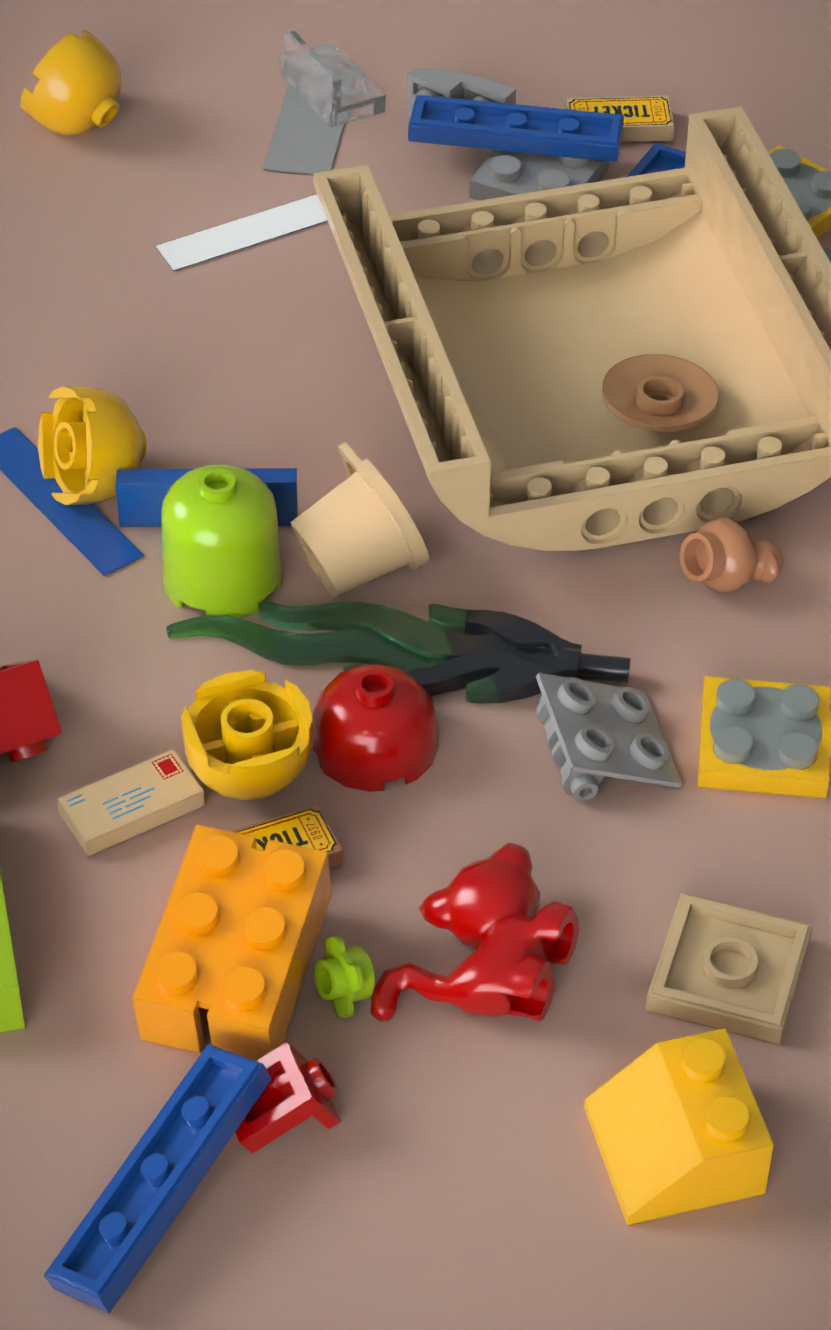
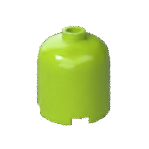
M215 464L205 465L188 471L170 487L162 503L161 526L164 591L172 603L178 608H183V603L192 608L205 610L206 619L212 621L236 620L264 608V598L272 593L275 588H280L283 583L276 502L265 482L242 467Z

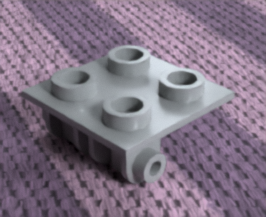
M544 673L537 674L536 679L542 696L539 699L536 715L546 731V742L552 751L553 761L557 766L562 767L560 769L562 786L567 794L572 795L577 801L590 800L598 793V786L605 776L680 788L682 781L645 691L630 687L589 682L574 677L567 678Z

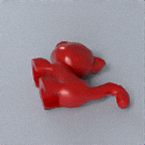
M507 843L495 851L489 858L474 861L463 867L447 888L435 891L427 896L419 907L424 920L436 928L449 929L464 945L477 948L476 951L461 961L447 977L432 973L411 962L385 970L371 995L370 1014L379 1021L392 1019L397 1010V1000L400 992L413 989L428 1000L450 1003L471 1015L489 1017L520 1016L540 1022L544 1019L555 991V981L550 964L567 965L576 948L579 934L577 915L572 907L556 901L544 906L537 912L540 904V891L531 876L533 866L529 851L521 845Z

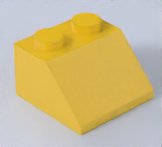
M726 1028L656 1043L585 1099L584 1109L627 1225L766 1193L774 1144Z

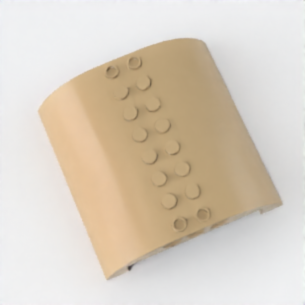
M742 106L689 114L685 168L392 215L388 214L368 164L313 173L314 187L429 482L440 501L461 522L480 534L511 546L540 551H581L605 548L697 531L703 524L718 517L729 518L734 522L743 521L774 510L810 492L831 477V262ZM645 354L679 357L700 366L714 379L719 391L717 408L708 420L690 429L673 432L642 429L624 422L608 409L602 397L604 376L615 364L630 357Z

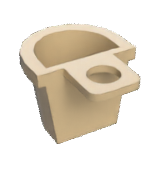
M346 442L337 446V449L349 477L290 522L307 565L334 597L405 565L415 571L430 561L423 538L397 494L368 458L362 461Z

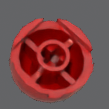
M383 664L358 665L339 673L320 693L313 710L312 748L319 757V766L328 777L345 787L368 792L385 791V782L397 781L405 777V785L418 780L433 764L439 745V728L433 699L413 675L398 667Z

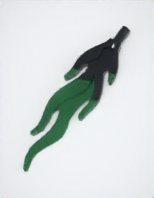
M266 600L258 603L260 618L281 629L309 631L340 630L331 633H291L227 615L199 616L182 620L166 627L169 638L219 637L245 647L266 659L284 665L357 663L345 665L344 671L364 664L394 666L413 675L429 695H438L466 688V701L478 704L503 703L540 694L541 690L536 679L538 673L567 678L574 677L578 679L584 678L624 683L629 682L631 658L581 653V644L562 639L544 627L517 615L500 611L452 608L440 604H430L428 606L430 621L428 622L395 608L364 602H339L302 606H283Z

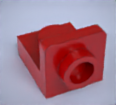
M285 1042L257 1060V1062L265 1065L272 1079L235 1131L239 1143L253 1154L311 1116L315 1117L327 1129L340 1123L341 1119L331 1100L339 1091L332 1075L323 1062L317 1057L308 1061L288 1042Z

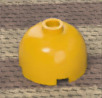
M81 29V39L74 33H70L54 45L32 72L39 79L33 93L24 88L21 95L20 107L38 124L56 134L70 136L86 133L96 125L99 128H103L113 120L120 108V104L116 101L121 91V70L109 49L87 29Z
M62 386L53 390L48 398H58L55 403L53 412H42L38 435L40 468L44 479H55L63 493H51L56 501L64 505H87L115 497L116 470L138 469L140 461L146 453V436L143 429L139 427L137 418L122 398L104 389L89 386Z
M247 670L225 673L204 682L195 691L196 700L189 706L188 710L186 706L184 707L181 720L188 763L208 788L222 796L244 801L267 798L285 790L304 770L313 741V719L309 700L297 685L285 679V687L277 683L267 682L266 672Z

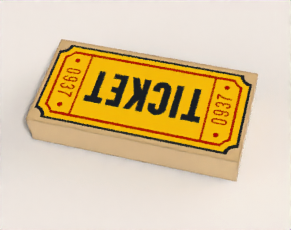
M669 95L566 98V109L624 115L621 143L673 141L674 121Z

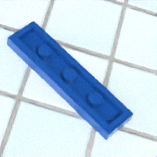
M416 95L408 125V141L618 162L624 115Z
M210 1044L205 1047L45 1272L44 1276L53 1289L104 1312H111L272 1078L264 1064Z

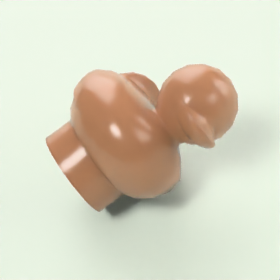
M718 517L703 524L696 533H692L684 539L680 549V564L684 574L690 580L701 582L707 588L719 592H732L742 588L750 579L765 583L772 582L781 572L784 563L782 552L774 543L765 540L752 543L747 532L738 523L725 517Z

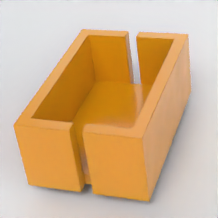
M196 824L132 997L141 1040L201 1054L205 1040L199 1008L209 1010L207 1020L213 1046L257 1061L283 1044L332 897L328 852L269 839L263 851L257 849L255 836Z

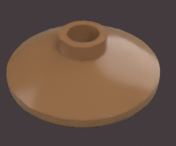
M645 354L624 359L608 370L602 384L603 401L615 416L630 425L651 431L673 432L696 427L713 415L719 398L717 384L707 371L688 360L662 354Z

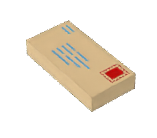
M174 749L57 798L60 816L88 857L205 806L204 790Z

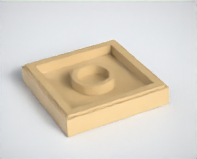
M681 893L647 994L645 1010L716 1029L726 1028L727 1032L780 1045L810 943L813 925Z

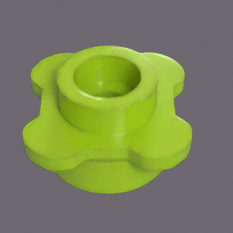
M335 935L328 937L325 941L326 953L324 959L319 960L315 965L314 979L320 996L326 1001L332 1000L338 1017L345 1019L352 1017L354 1014L353 1002L366 1000L371 997L375 986V975L372 962L366 951L358 945L345 947L343 939Z

